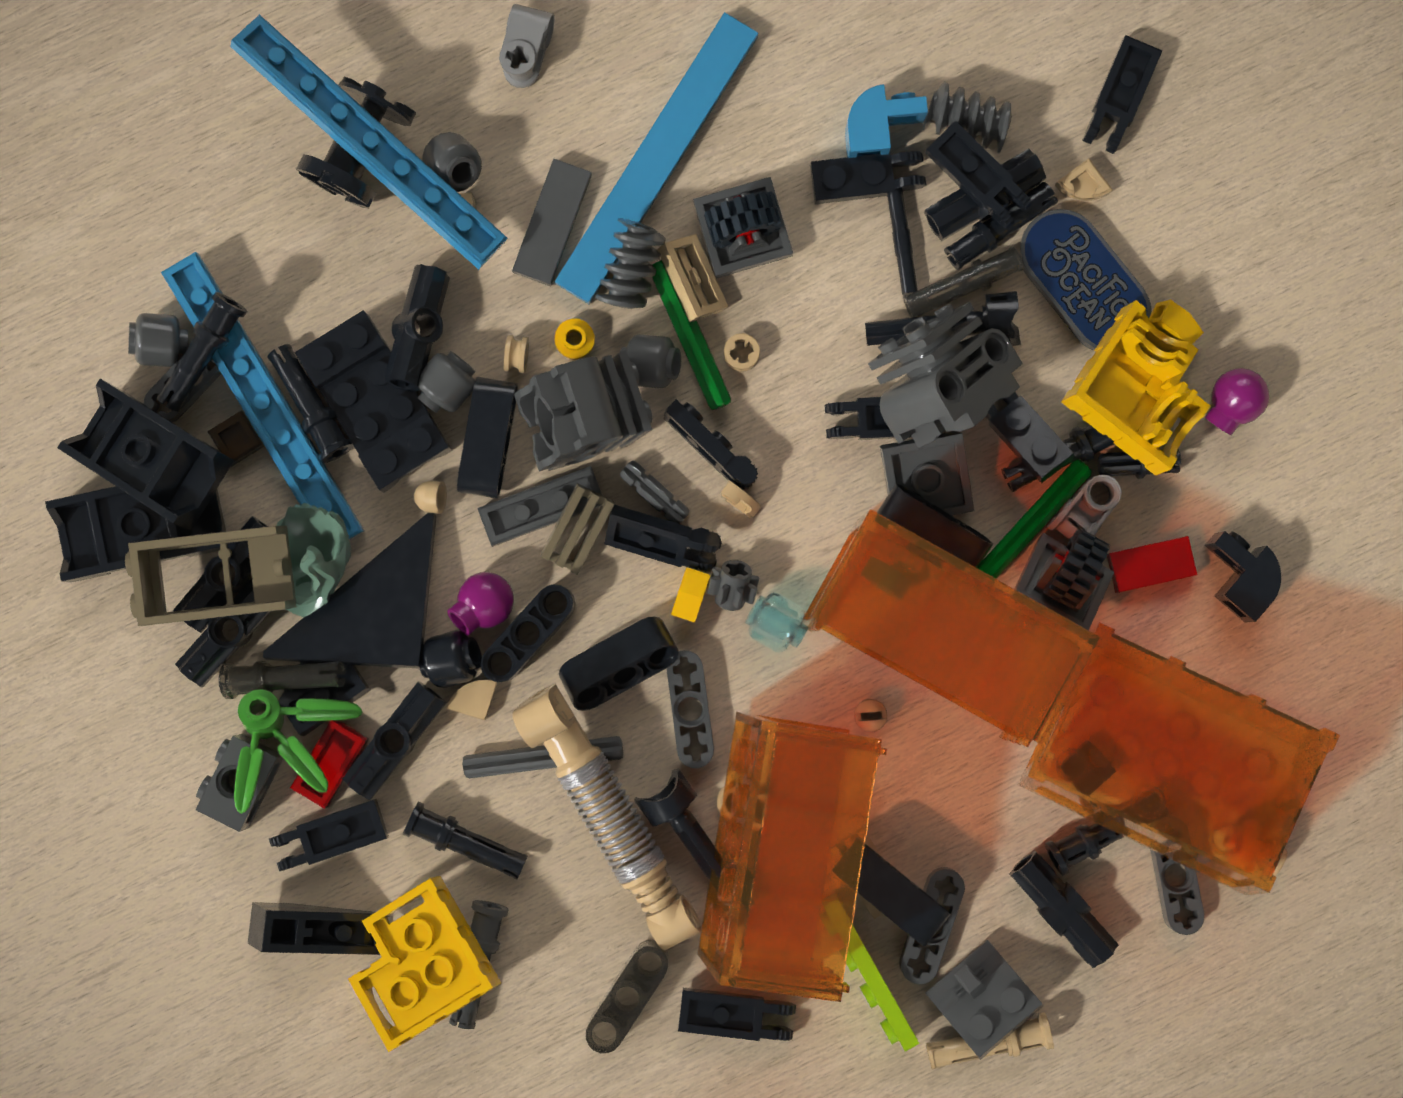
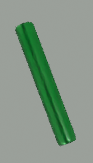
M657 261L652 264L656 268V274L652 276L653 282L706 402L711 410L723 408L731 402V396L697 320L689 322L663 261Z
M1079 459L1072 462L982 560L973 573L972 578L984 588L989 587L1091 476V469Z

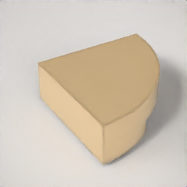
M1089 158L1055 184L1066 196L1081 201L1097 200L1113 191Z
M730 480L721 491L722 499L749 518H754L761 508L757 501Z
M477 680L462 686L450 698L446 709L485 721L498 682Z

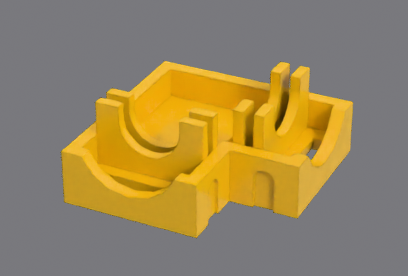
M1135 300L1119 311L1114 319L1115 323L1106 331L1095 348L1093 357L1086 362L1075 379L1074 386L1066 393L1061 403L1070 410H1075L1082 416L1084 421L1102 435H1107L1111 438L1116 446L1134 460L1138 459L1145 465L1147 470L1156 476L1172 469L1177 461L1176 454L1181 442L1193 426L1205 416L1210 405L1197 395L1198 392L1196 390H1190L1186 382H1180L1181 377L1199 349L1190 342L1174 339L1158 330L1146 315V308ZM1179 417L1181 421L1174 432H1172L1171 428ZM1166 444L1163 450L1159 449L1160 446Z
M441 876L429 878L362 920L366 930L372 934L377 944L375 946L382 958L370 964L371 967L359 971L348 978L388 1052L400 1047L502 984ZM420 896L423 897L424 903L392 923L389 922L388 917L414 899ZM373 987L376 989L395 1026L388 1022L379 1009L374 998Z

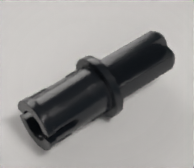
M1178 449L1176 454L1177 461L1175 464L1180 465L1181 455ZM1125 452L1102 453L1097 459L1099 475H1109L1111 477L1135 475L1137 479H1143L1145 475L1152 474L1145 468L1143 463L1138 459L1134 460ZM1174 464L1171 470L1164 473H1179L1181 468Z

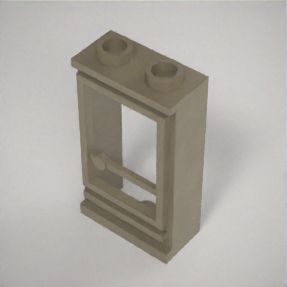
M270 526L128 543L129 552L125 556V566L128 575L132 577L134 593L130 597V608L134 618H137L138 626L297 608L287 526ZM248 541L255 602L234 604L229 563L232 551L228 548L227 543ZM220 544L218 556L222 559L227 605L167 612L160 551Z

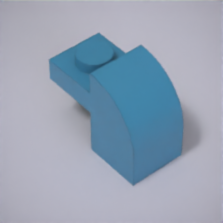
M884 84L874 86L863 92L852 105L845 128L847 157L853 158L880 153L881 155L889 154L891 149L889 126L924 123L928 113L926 96L916 97L915 93L904 92L893 95L891 100H886Z

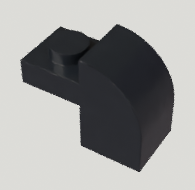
M1226 531L1214 533L1204 546L1234 571L1214 597L1244 623L1256 622L1272 604L1280 590L1281 568L1277 557L1268 546L1257 547L1250 553L1248 551L1250 548L1249 543L1233 531L1229 534Z

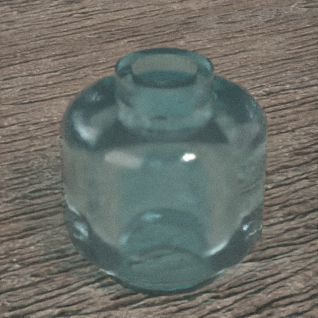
M773 592L767 597L760 595L745 621L750 626L749 636L777 653L785 651L789 645L797 648L808 630V626L802 623L805 617L804 608L777 592Z

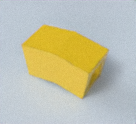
M1171 299L1156 303L1149 317L1151 323L1158 330L1180 341L1193 344L1204 333L1192 315Z
M686 567L671 615L695 623L710 579L709 574Z

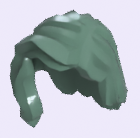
M308 503L288 507L285 517L277 523V526H287L297 606V608L286 610L301 617L312 614L329 601L330 595L337 588L351 557V543L343 519L333 511L328 512L322 507L317 508L315 505L310 506Z

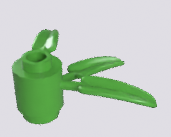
M258 689L247 693L238 705V716L245 730L252 736L250 747H243L239 755L234 789V802L237 811L241 814L245 813L249 809L254 797L264 755L263 750L258 748L259 739H268L275 736L281 743L277 751L291 768L316 791L323 793L328 790V781L323 771L297 737L290 736L287 739L280 731L284 724V715H296L298 721L346 720L361 716L363 713L362 709L357 704L347 701L316 698L299 699L296 702V707H281L276 696L267 690ZM265 710L263 714L256 715L258 712Z

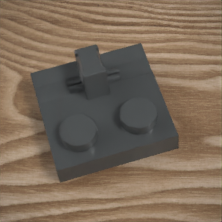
M951 431L942 433L934 442L919 448L913 439L899 444L896 442L880 446L888 494L895 484H900L952 516L974 511L962 432Z
M988 940L926 992L927 996L980 1060L1043 1007L1041 1001Z

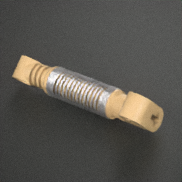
M556 683L523 701L512 713L513 721L519 734L531 748H535L542 743L545 745L550 757L557 766L555 774L558 777V781H561L560 784L563 785L562 788L564 790H569L567 796L572 797V803H576L575 809H580L578 814L583 816V822H587L586 828H591L589 832L594 835L593 840L598 841L597 847H602L601 853H606L604 858L609 860V866H613L612 872H615L617 880H619L624 889L631 890L633 895L638 894L635 898L638 903H643L641 905L643 912H648L646 914V922L658 946L666 951L701 932V923L693 906L684 895L677 894L678 889L676 886H671L673 883L672 879L666 877L668 874L666 871L667 861L660 847L657 845L653 846L655 844L654 839L649 840L652 834L646 833L648 827H642L644 821H638L641 815H634L637 808H631L633 802H627L629 800L628 795L623 796L626 790H618L621 788L622 783L615 784L618 781V777L611 778L614 775V771H607L610 769L611 764H607L608 759H605L606 756H604L601 749L590 743L587 734L583 731Z

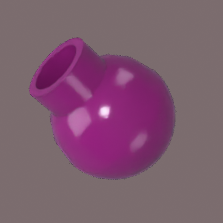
M1236 368L1225 372L1216 380L1211 395L1213 406L1205 418L1232 436L1240 424L1253 422L1265 412L1269 403V389L1265 380L1258 373L1250 369Z
M479 572L466 579L459 589L458 602L449 608L447 613L453 624L463 634L470 635L478 627L492 628L504 622L512 612L514 594L509 583L500 575L493 572Z

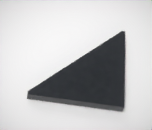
M427 513L334 591L326 604L312 614L302 618L264 650L263 658L274 661L421 669L437 516L434 513Z

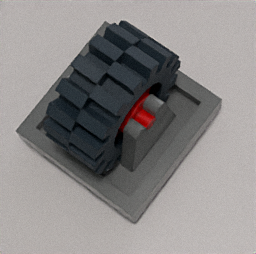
M771 177L693 199L716 279L793 257L792 247Z
M1081 528L1076 530L1073 537L1068 541L1067 546L1042 533L1036 541L1009 601L1082 640L1091 627L1114 574L1112 570L1104 567L1102 564L1108 555L1107 552L1110 549V544Z

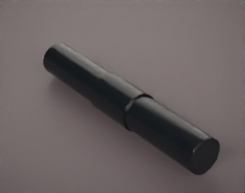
M895 190V192L888 193L887 198L902 295L906 296L918 293L903 190Z

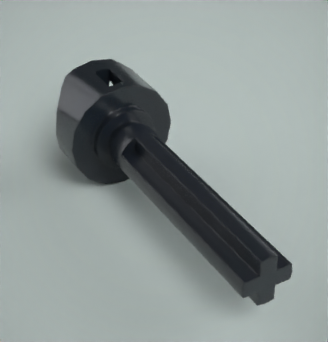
M1017 291L985 294V306H982V312L971 311L952 328L979 316L982 324L969 335H977L993 328L1003 332L1012 346L1021 345L1019 329L1012 322L1015 313L1019 309ZM933 315V316H923V317H924L925 321L927 322V321H929V320H931V319H933V318H935V317H937V316H936V315ZM919 317L865 323L867 346L883 344L892 337H894L895 341L899 340L905 335L902 328Z
M674 769L667 786L660 793L650 798L636 797L634 801L647 817L652 827L670 822L675 833L736 917L741 912L744 913L750 909L749 906L754 901L691 811L687 809L696 798L697 793L688 783L680 769Z

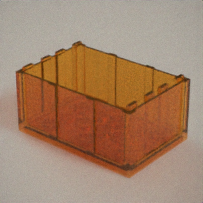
M871 509L854 524L802 618L809 622L806 628L809 632H817L820 629L826 631L1003 730L999 738L1025 747H1029L1031 741L1042 745L1100 639L1098 635Z
M1099 622L1082 646L1018 785L1241 894L1270 893L1277 878L1273 873L1327 753L1334 750L1340 735L1324 727L1321 729L1314 728L1265 705L1267 700L1252 693L1246 696L1185 667L1186 662L1173 656L1167 659L1114 634L1115 629Z
M736 711L723 790L724 796L715 840L714 858L721 866L720 878H718L715 872L711 870L697 955L719 985L841 1002L842 992L849 993L850 986L843 982L851 928L854 922L855 902L865 839L870 820L869 813L877 762L880 755L887 754V749L881 747L882 739L849 734L850 730L845 728Z

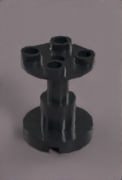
M343 77L339 83V86L377 121L381 122L382 118H385L403 126H411L416 112L402 103L394 102L392 104L385 100L386 92L377 85L368 81H364L361 85L348 77ZM335 140L324 161L303 154L296 168L301 176L333 195L337 193L345 196V201L362 208L369 209L376 196V192L361 181L366 168Z

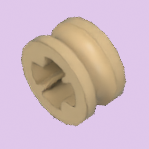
M745 333L735 334L728 339L724 347V360L732 370L744 372L752 369L757 364L760 349L756 339ZM736 343H745L744 348L748 345L751 346L753 352L748 354V362L739 363V357L736 360L732 359L730 353L735 351Z
M513 335L507 336L504 351V371L510 372L511 368H517L519 373L526 372L529 337L515 340Z

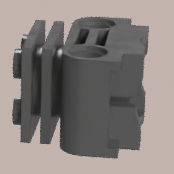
M970 302L955 309L951 304H948L935 311L934 313L937 317L927 322L923 316L915 319L902 328L905 335L899 340L895 341L894 337L881 344L878 347L881 354L868 363L871 370H875L898 359L897 362L877 377L880 385L905 375L886 390L880 399V412L898 444L912 436L919 448L934 442L945 430L946 432H961L972 428L987 416L989 409L997 400L1011 396L1020 388L1012 372L1023 363L1003 332L991 328L961 341L982 324L979 316L952 328V326L974 310Z
M627 351L620 352L613 358L612 355L605 356L599 361L597 357H588L557 365L551 371L534 375L529 380L530 383L519 389L514 394L519 412L526 420L529 428L539 425L541 430L539 433L532 435L533 455L539 471L546 469L551 471L591 459L604 450L605 452H610L619 446L620 448L628 447L652 430V412L648 403L642 400L638 388L639 373L636 365L630 362Z

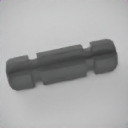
M632 460L621 471V478L631 487L634 485L637 488L636 492L657 511H663L665 513L664 517L667 520L681 524L689 515V509L681 501L678 500L676 502L673 499L674 495L651 474L647 476L645 469L636 461Z

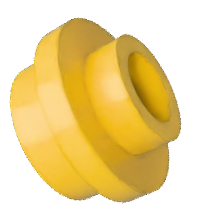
M569 319L559 325L555 332L554 340L558 351L564 357L581 359L592 351L595 344V335L587 322L581 319ZM571 332H579L582 335V340L578 345H571L567 342V337Z

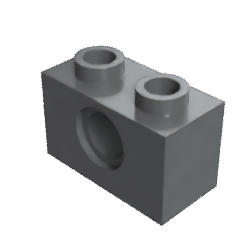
M243 734L234 735L231 740L226 738L219 747L215 756V761L219 762L213 776L207 775L202 781L196 794L200 801L195 809L238 832L250 827L284 759L277 751L261 743L258 744V748L263 750L264 755L254 797L249 809L245 813H239L235 807L234 789L229 784V776L234 769L237 770L241 749L245 746L250 747L251 738Z

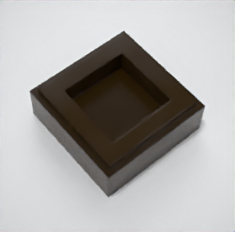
M242 410L207 431L218 450L234 460L231 467L264 447L247 415Z

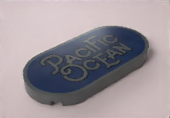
M1066 209L1047 211L1036 217L1023 232L1019 252L1023 271L1085 347L1095 350L1106 331L1115 323L1114 319L1119 311L1135 300L1146 308V315L1148 318L1152 313L1151 303L1146 291L1092 223L1084 216Z

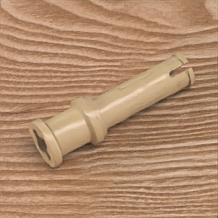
M1039 1013L1038 1018L1024 1022L983 1058L1008 1053L1009 1056L1018 1057L1021 1051L1044 1046L1047 1050L1054 1049L1053 1037L1046 1013ZM961 1036L926 1043L932 1070L946 1065L979 1059Z

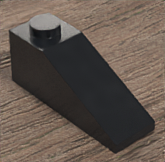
M252 902L248 944L260 952L380 955L375 946L377 944L372 934L368 933L362 920L375 912L293 903Z

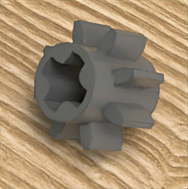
M739 560L726 561L723 563L722 568L713 567L707 594L715 595L716 604L725 610H740L745 602L748 604L754 603L759 576H751L752 569L745 562Z

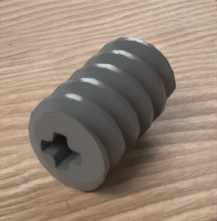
M943 82L933 94L922 130H925L932 121H935L936 134L940 135L947 126H950L956 120L974 139L978 135L982 136V147L984 149H987L991 142L996 140L997 153H1000L1011 123V103L1005 101L997 111L995 97L990 96L981 106L979 92L975 91L965 101V89L963 87H959L952 96H949V84Z
M618 218V221L627 227V232H614L613 236L622 242L623 245L619 248L609 249V253L618 258V262L605 263L604 268L614 274L613 279L600 280V284L606 287L609 293L596 294V298L599 301L616 307L628 309L643 308L647 304V299L640 293L649 292L652 288V284L643 277H652L656 274V268L648 261H658L661 257V253L652 246L664 245L666 238L648 225L629 219Z

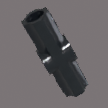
M1029 148L1001 164L1014 177L1013 181L1024 193L1047 178L1042 163ZM961 188L951 195L942 198L924 211L930 228L941 241L977 220L982 222L991 217L986 208L983 210ZM1004 190L995 198L1003 208H1006L1011 203Z
M423 264L414 267L403 311L395 317L392 323L391 331L395 340L384 379L389 385L411 391L420 390L418 380L423 368L427 365L432 344L443 333V321L440 314L450 277L446 271L438 267ZM415 321L419 325L420 335L416 331Z
M251 516L241 530L268 526L256 517ZM248 541L232 542L227 545L232 551L229 563L236 572L232 582L233 596L236 592L243 589L251 576ZM219 556L212 558L207 563L204 574L173 611L225 606L227 604L225 585L219 578L220 570L223 567L222 559ZM211 618L184 622L198 632L203 633L208 627Z
M252 579L235 596L234 604L255 602ZM272 611L211 618L208 628L175 665L190 681L200 687H204L238 648L250 641L255 629ZM232 618L238 624L239 632L235 639L229 641L224 637L222 629L224 623Z
M418 681L387 722L376 731L373 740L342 780L356 793L368 800H372L403 758L413 750L417 740L447 702L431 688ZM391 729L400 731L404 737V746L399 752H394L386 746L385 737Z
M1033 851L1014 866L1009 875L1038 906L1036 910L1060 937L1064 936L1087 964L1095 968L1114 954L1119 944L1089 912L1092 909L1069 883H1064L1057 876L1053 868L1042 856Z

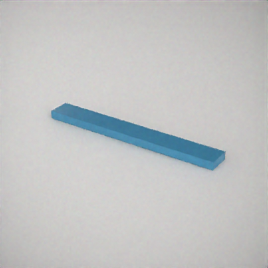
M723 13L554 281L556 285L590 305L602 286L600 280L606 279L610 273L604 268L605 263H616L618 258L609 253V249L619 248L623 245L622 242L613 236L614 232H627V227L620 223L618 218L629 219L639 223L643 221L757 40L758 32L727 13Z
M260 14L231 40L230 47L478 270L505 244L507 237Z
M194 252L161 272L193 327L197 321H203L214 303L212 296L215 292L222 293L200 254ZM237 320L227 336L230 340L227 346H224L222 349L217 348L212 359L299 504L308 503L310 506L315 505L317 508L322 507L328 512L333 511L338 514L345 523L349 540L365 530L326 465L321 462L319 453L308 435L303 431L301 423L240 321Z

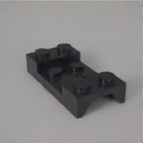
M364 310L294 352L315 387L320 390L331 410H334L337 414V420L348 438L352 440L359 454L358 457L380 491L385 493L407 474L425 463L453 451L424 403L418 399L419 395L417 392L396 388L389 385L384 379L391 350L371 317Z
M99 379L96 389L100 406L82 434L62 440L57 448L173 524L191 531L234 460L151 410L118 387Z
M116 486L45 501L46 509L57 526L63 554V562L59 573L61 582L72 583L125 570V556L129 552L128 543L226 532L218 489L213 494L191 531L173 524ZM220 544L160 551L161 561L185 556L192 557L219 551Z

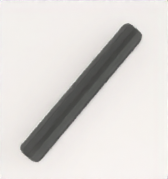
M620 737L589 739L592 745L598 746L604 756H606L605 759H608V761L623 758V743ZM545 745L535 748L526 747L465 755L462 762L464 775L469 779L557 767Z

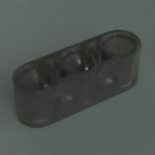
M646 940L635 948L592 1014L586 1029V1041L593 1051L610 1053L616 1050L664 978L668 969L669 954L667 950H662L655 940ZM654 952L661 958L662 964L657 970L647 971L640 966L639 957L643 953ZM623 987L634 988L639 995V1000L633 1005H623L618 1001L616 992ZM600 1022L611 1023L616 1029V1035L609 1040L598 1038L594 1032L596 1024Z

